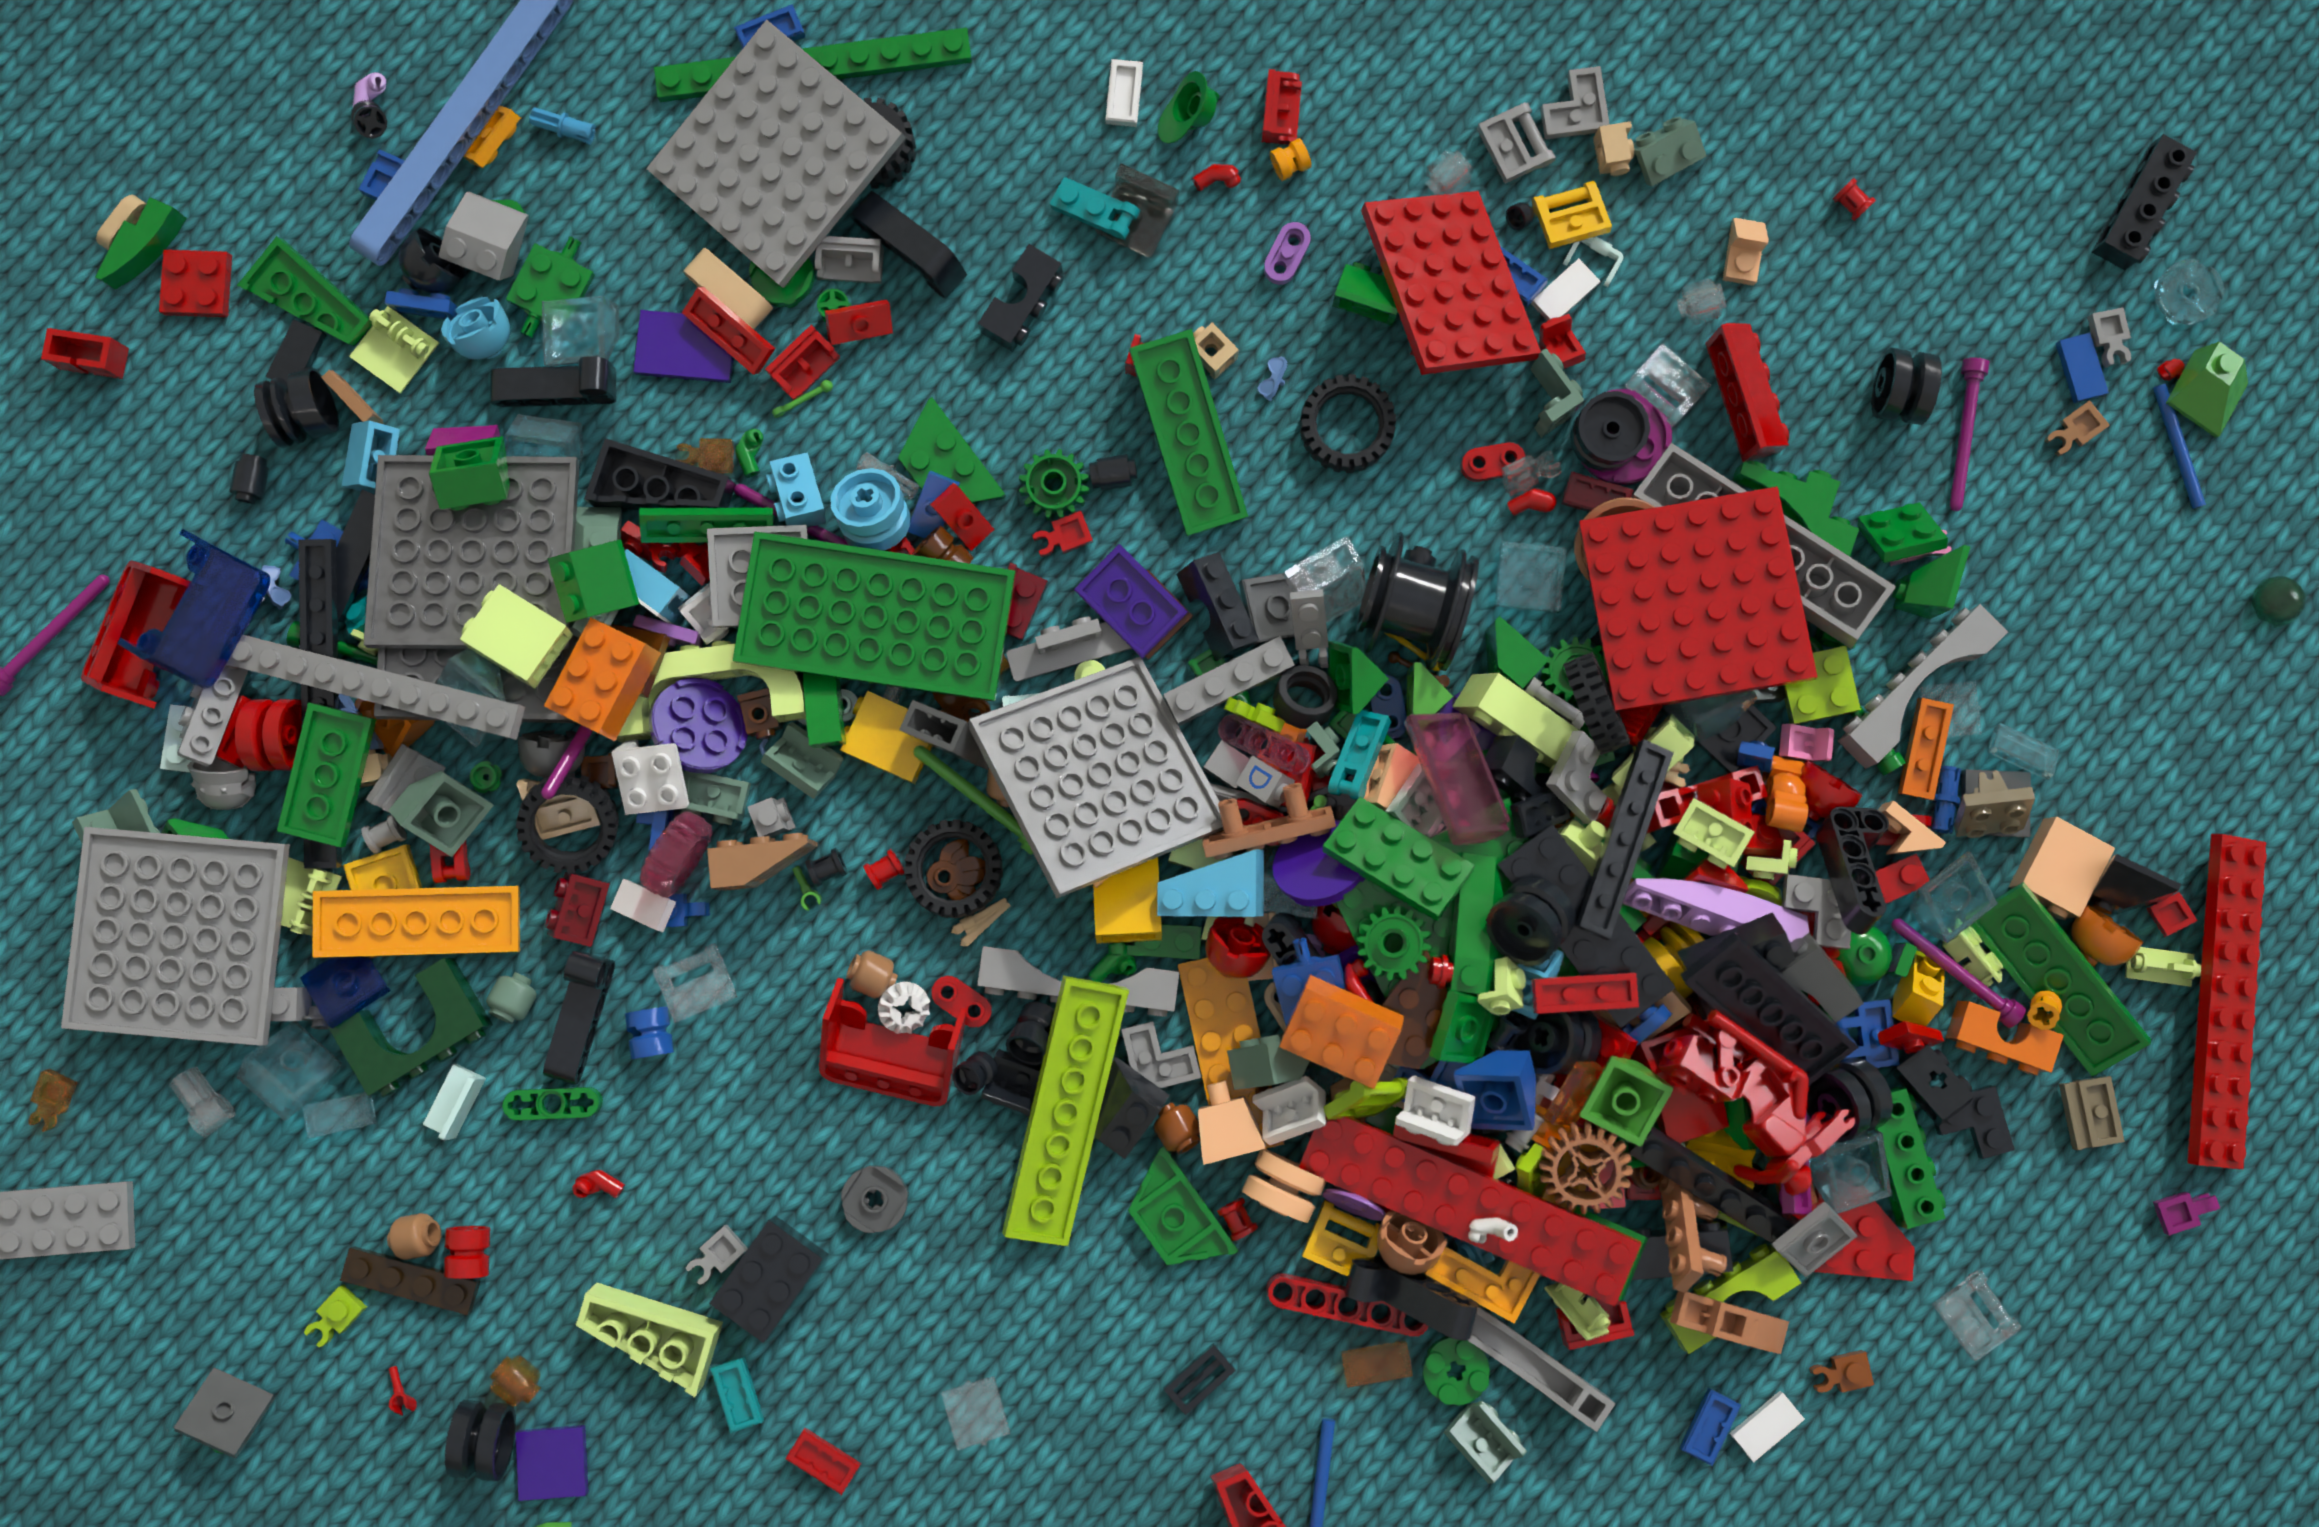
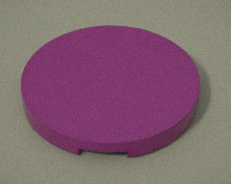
M1632 389L1610 390L1607 392L1619 391L1629 394L1643 405L1649 416L1650 423L1647 443L1628 465L1616 471L1601 472L1587 467L1584 463L1582 464L1593 476L1600 480L1616 485L1636 484L1644 481L1672 443L1671 424L1663 408L1647 396L1637 393L1636 390Z

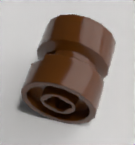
M941 525L936 527L912 553V555L969 564L974 557L961 544L954 545V537Z

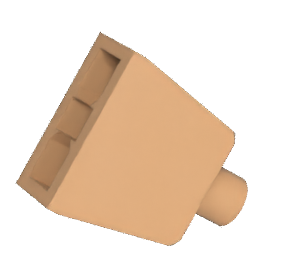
M1226 1081L1207 1085L1211 1105L1198 1109L1203 1164L1265 1149L1266 1142L1262 1140V1132L1245 1096L1230 1099Z

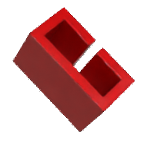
M47 328L41 360L60 370L85 374L90 372L94 375L123 379L129 348L111 337Z

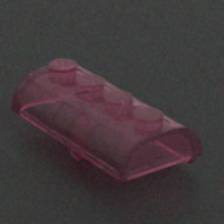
M1461 713L1409 715L1404 721V726L1410 736L1451 843L1454 845L1484 843L1506 833L1509 830L1507 823L1511 820L1468 716Z

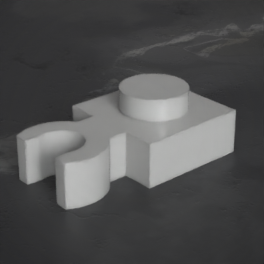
M2124 307L2092 313L2088 316L2087 319L2094 346H2104L2105 351L2101 358L2103 366L2108 368L2114 364L2113 354L2119 356L2121 365L2131 361L2130 350L2123 345V342L2131 338Z
M726 1224L699 1248L705 1254V1257L692 1260L687 1265L686 1270L689 1272L695 1266H701L704 1269V1275L697 1281L701 1285L711 1278L714 1267L720 1273L724 1272L748 1248Z

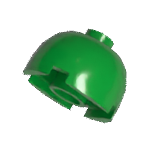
M1873 926L1868 933L1862 935L1851 931L1850 949H1839L1840 956L1836 958V960L1843 963L1846 978L1854 987L1868 986L1881 980L1889 971L1892 962V947L1887 936L1877 927Z

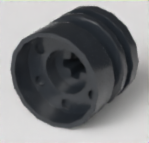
M313 367L290 373L287 382L281 377H275L271 382L266 380L255 385L254 397L259 417L271 440L280 448L290 447L294 442L298 444L303 443L306 440L307 433L316 439L336 433L339 430L338 412L328 385L321 378L322 375Z

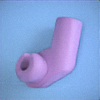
M375 72L358 81L355 85L353 106L359 101H371L386 89L385 77Z

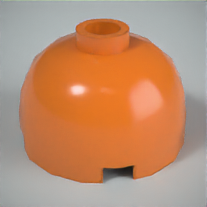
M2086 905L2081 917L2075 918L2071 930L2073 942L2081 950L2082 955L2092 966H2096L2098 962L2107 966H2119L2128 962L2139 951L2144 942L2126 927H2121L2112 921L2113 918L2090 905Z

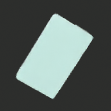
M453 1064L423 1125L439 1132L438 1138L444 1141L456 1138L486 1078L459 1064Z

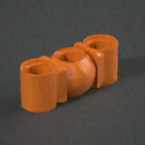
M1774 755L1770 773L1763 771L1762 779L1768 797L1764 798L1767 804L1765 817L1767 826L1799 833L1804 829L1808 816V805L1805 804V784L1800 779L1802 775L1801 769L1804 766L1802 761Z

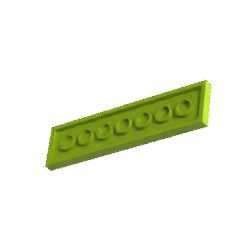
M1063 976L1047 1041L1046 1053L1040 1070L1002 1230L1004 1237L1068 1246L1128 998L1129 989L1126 987Z

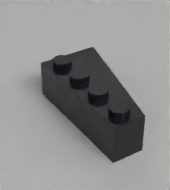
M605 438L584 500L593 507H618L629 510H639V508H729L736 484L729 476Z

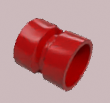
M456 1226L445 1229V1248L450 1250V1254L444 1257V1277L467 1279L489 1275V1255L485 1254L484 1250L490 1247V1227Z

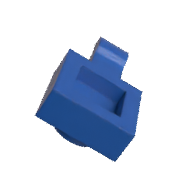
M1741 741L1737 766L1750 768L1758 765L1759 771L1770 773L1775 748L1769 747L1761 741Z
M663 894V896L676 901L665 928L687 927V917L710 916L709 902L687 903V894Z

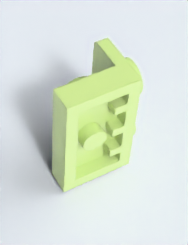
M1693 798L1673 833L1680 837L1677 841L1678 844L1694 853L1698 847L1710 853L1707 858L1708 861L1725 870L1728 864L1736 867L1739 858L1755 832Z

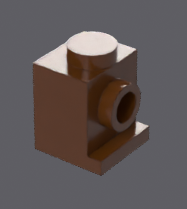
M769 688L737 695L748 735L756 736L757 740H763L776 736L775 731L783 729L782 722H779L772 716ZM757 709L764 710V717L761 720L754 718V713Z

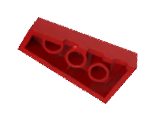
M1241 1463L1210 1476L1229 1527H1286L1250 1473Z

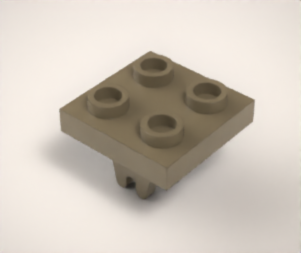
M1993 771L1992 780L1987 779L1985 772H1980L1978 788H1975L1972 794H1963L1954 822L1956 837L1968 836L1970 838H1978L1988 833L2001 832L2003 834H2013L2024 830L2035 801L2033 788L2008 790L1999 771Z

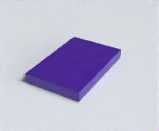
M640 310L633 371L636 375L731 383L734 358L682 313Z
M1118 544L1074 589L1142 659L1189 613L1121 544Z

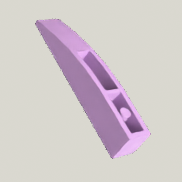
M1635 879L1628 886L1623 901L1625 905L1710 936H1716L1771 912L1774 913L1785 930L1790 943L1809 933L1806 915L1746 893L1694 881Z

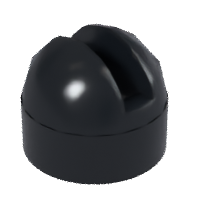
M1526 202L1516 203L1506 211L1507 223L1514 230H1521L1533 222L1534 210Z

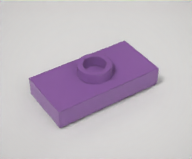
M640 614L636 615L633 627L636 629L666 634L670 638L667 646L670 648H674L675 644L682 646L698 645L702 648L704 643L697 631Z

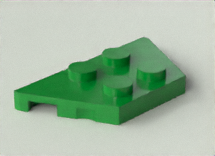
M933 397L928 399L898 456L899 461L919 488L923 489L927 475L931 470L960 482L959 488L973 504L992 499H1004L1006 495L952 422Z
M1164 1146L1160 1147L1128 1208L1129 1213L1166 1265L1183 1263L1189 1260L1208 1259V1257L1225 1254H1236L1239 1251L1171 1154Z

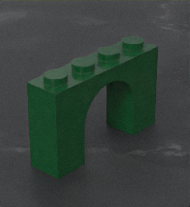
M443 958L415 975L431 1002L436 1016L432 1037L418 1051L405 1053L390 1045L369 1010H357L329 1027L331 1034L367 1096L381 1095L383 1098L401 1088L399 1082L407 1077L414 1080L429 1071L427 1065L437 1059L441 1063L458 1053L456 1050L458 1046L465 1042L471 1045L486 1036L484 1030L493 1026L454 958Z

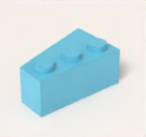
M1255 849L1158 882L1157 916H1264V850Z

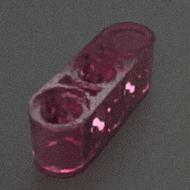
M1234 714L1227 715L1219 724V736L1224 742L1284 771L1298 775L1305 772L1310 766L1311 755L1309 751L1284 736ZM1241 727V733L1238 737H1235L1237 730ZM1268 738L1267 746L1261 750L1262 743ZM1292 751H1294V757L1288 763V756Z

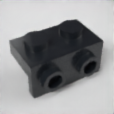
M998 1049L994 1057L998 1068L997 1076L984 1086L981 1098L1030 1117L1042 1064H1024L1017 1061L1009 1052Z

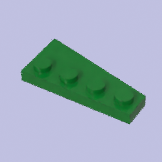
M277 236L237 284L239 287L258 295L260 298L275 304L290 314L309 322L352 346H356L372 326V321L369 320L368 315L284 239Z

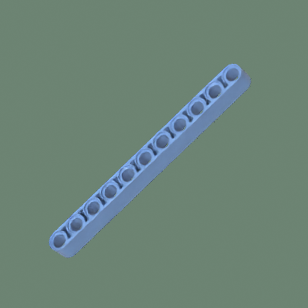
M573 0L519 1L357 226L349 241L350 249L378 266H383L389 261L568 11Z

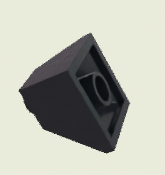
M2115 854L2104 869L2089 901L2094 902L2092 906L2103 913L2111 915L2115 912L2120 914L2164 901L2176 893L2182 884Z

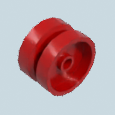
M259 699L251 700L244 704L235 724V743L242 763L249 770L258 772L274 771L276 769L292 771L302 730L301 700L279 699L273 701Z

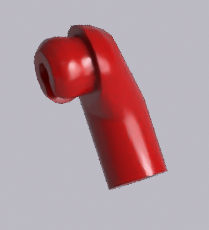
M1356 959L1352 964L1349 962L1345 967L1346 991L1374 1003L1361 981V977L1366 976L1369 971L1364 966L1365 962L1362 959Z

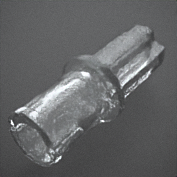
M868 452L860 458L857 470L869 468L884 470L895 477L905 498L912 500L919 489L918 484L896 472V466H889Z

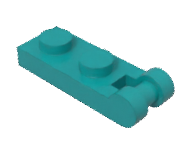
M1066 177L1061 181L1049 203L1053 210L1122 240H1125L1130 232L1128 227L1132 220H1136L1141 212L1137 206L1130 202H1122ZM1116 213L1119 214L1120 217L1118 218V220L1113 221Z
M1364 710L1356 714L1328 785L1329 794L1340 796L1343 793L1349 795L1354 800H1357L1359 797L1364 798L1367 782L1391 724L1389 716ZM1347 774L1355 775L1352 782L1345 780Z

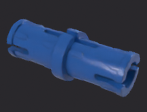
M1941 766L1937 791L1934 800H1932L1935 803L1931 827L1933 832L1942 834L1953 833L1956 806L1960 805V797H1958L1960 768Z

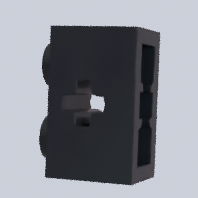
M1927 1044L1924 1049L1918 1051L1899 1065L1893 1076L1904 1088H1907V1091L1913 1095L1919 1106L1939 1127L1969 1105L1974 1095L1971 1093L1973 1089L1969 1082L1961 1075L1956 1076L1948 1067L1950 1064L1945 1055L1938 1049L1933 1050ZM1931 1080L1934 1082L1940 1080L1943 1083L1941 1087L1935 1086L1932 1088L1929 1085Z

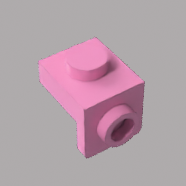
M1782 724L1779 756L1801 761H1830L1832 759L1834 729Z

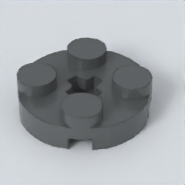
M869 1165L852 1174L843 1187L841 1201L845 1217L852 1226L866 1233L882 1232L893 1228L903 1218L907 1210L909 1190L902 1177L893 1169L886 1166ZM878 1190L882 1193L881 1199L884 1203L882 1206L876 1204L872 1208L868 1205L870 1199L866 1195L869 1191L875 1193Z

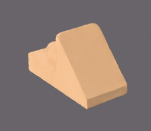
M1739 218L1732 219L1722 280L1752 286L1756 284L1761 254L1769 241L1765 223Z
M1895 801L1884 803L1878 809L1889 821L1888 830L1894 834H1901L1887 851L1886 855L1929 851L1943 848L1946 844L1944 840Z

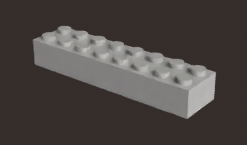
M1671 443L1635 491L1633 498L1646 501L1654 507H1661L1748 491ZM1784 515L1805 619L1852 649L1896 586Z

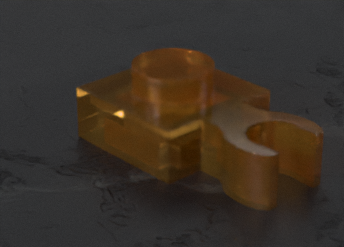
M700 438L699 448H693L685 443L677 445L679 451H689L687 459H676L677 461L690 465L699 463L700 468L716 473H733L734 441L732 439Z
M51 1069L41 1071L30 1099L31 1102L38 1105V1108L30 1115L29 1125L32 1126L40 1123L42 1117L45 1122L42 1131L45 1132L53 1129L57 1123L56 1114L59 1115L67 1112L78 1082Z

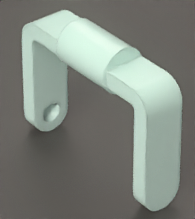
M1598 237L1574 242L1563 262L1566 266L1580 242L1590 246V249L1616 260L1604 283V286L1608 287L1623 260V254L1612 248L1611 244Z

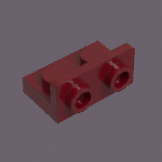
M1010 563L1008 569L1015 570L1016 576L1006 634L1023 641L1048 581L1019 569L1014 563Z
M565 872L564 877H559L555 886L554 896L558 897L554 910L550 909L546 917L545 928L548 929L547 935L556 939L592 947L610 883Z

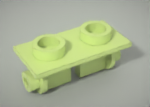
M1959 921L1957 922L1955 934L1949 930L1940 937L1943 941L1942 946L1957 963L1966 957L1971 960L1962 967L1987 987L1993 984L1991 979L1993 977L1998 983L2002 982V963L1994 953L1990 952L1987 954L1980 945L1982 943L1980 936L1971 926L1966 928Z
M2140 947L2139 951L2126 962L2125 978L2192 987V979L2201 976V964H2197L2194 960L2195 954Z
M1555 1283L1544 1288L1586 1341L1609 1333L1607 1329L1611 1324L1608 1319L1609 1314L1605 1312L1594 1297H1589L1585 1302L1583 1300L1586 1295L1585 1293L1562 1283Z

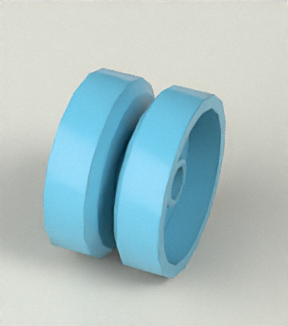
M874 468L862 469L845 476L835 486L831 495V510L848 545L885 551L897 545L906 536L910 527V512L895 477L884 470Z

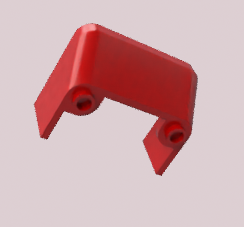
M130 560L122 572L87 657L81 680L102 692L154 709L157 703L151 699L154 698L159 688V681L156 680V673L153 672L155 663L176 612L183 611L185 607L190 608L195 600L196 590L202 592L204 586L155 567Z
M837 978L822 1018L819 1059L820 1074L828 1081L929 1106L944 1105L950 1093L953 1081L952 1073L958 1061L967 1009L960 1008L955 1027L950 1024L936 1025L931 1029L929 1037L914 1033L896 1034L885 1026L867 1022V1013L859 1003L842 1000L844 979Z

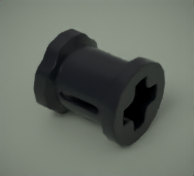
M836 847L831 849V853L814 861L811 859L805 861L807 870L816 887L821 886L823 881L841 874L844 876L848 874L844 860Z
M1511 1010L1508 1014L1499 1015L1497 1027L1494 1031L1490 1032L1487 1041L1488 1046L1495 1051H1514V1043L1517 1038L1528 1029L1527 1021L1520 1014Z

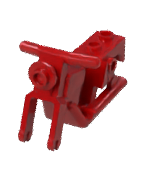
M1717 1010L1710 1011L1706 1022L1695 1014L1687 1015L1683 1020V1026L1695 1033L1696 1036L1687 1035L1672 1038L1664 1048V1056L1658 1068L1670 1075V1079L1675 1083L1686 1086L1695 1092L1696 1096L1705 1103L1715 1105L1717 1102L1734 1101L1742 1096L1748 1101L1751 1109V1118L1743 1124V1132L1766 1156L1774 1158L1767 1163L1764 1171L1743 1164H1736L1733 1168V1173L1737 1177L1759 1185L1783 1183L1786 1193L1791 1196L1807 1191L1811 1185L1812 1178L1811 1169L1804 1164L1810 1158L1823 1154L1847 1130H1850L1855 1124V1117H1851L1844 1122V1117L1848 1115L1850 1110H1838L1831 1120H1826L1821 1124V1119L1827 1113L1816 1112L1805 1124L1809 1078L1803 1069ZM1714 1047L1718 1049V1070L1716 1073L1713 1071L1712 1050ZM1733 1060L1738 1063L1735 1067L1733 1066Z

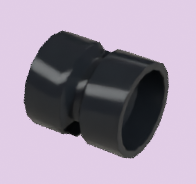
M1029 1002L1024 1005L1016 1025L1006 1041V1049L1012 1057L1028 1065H1040L1043 1062L1055 1009L1040 1002Z

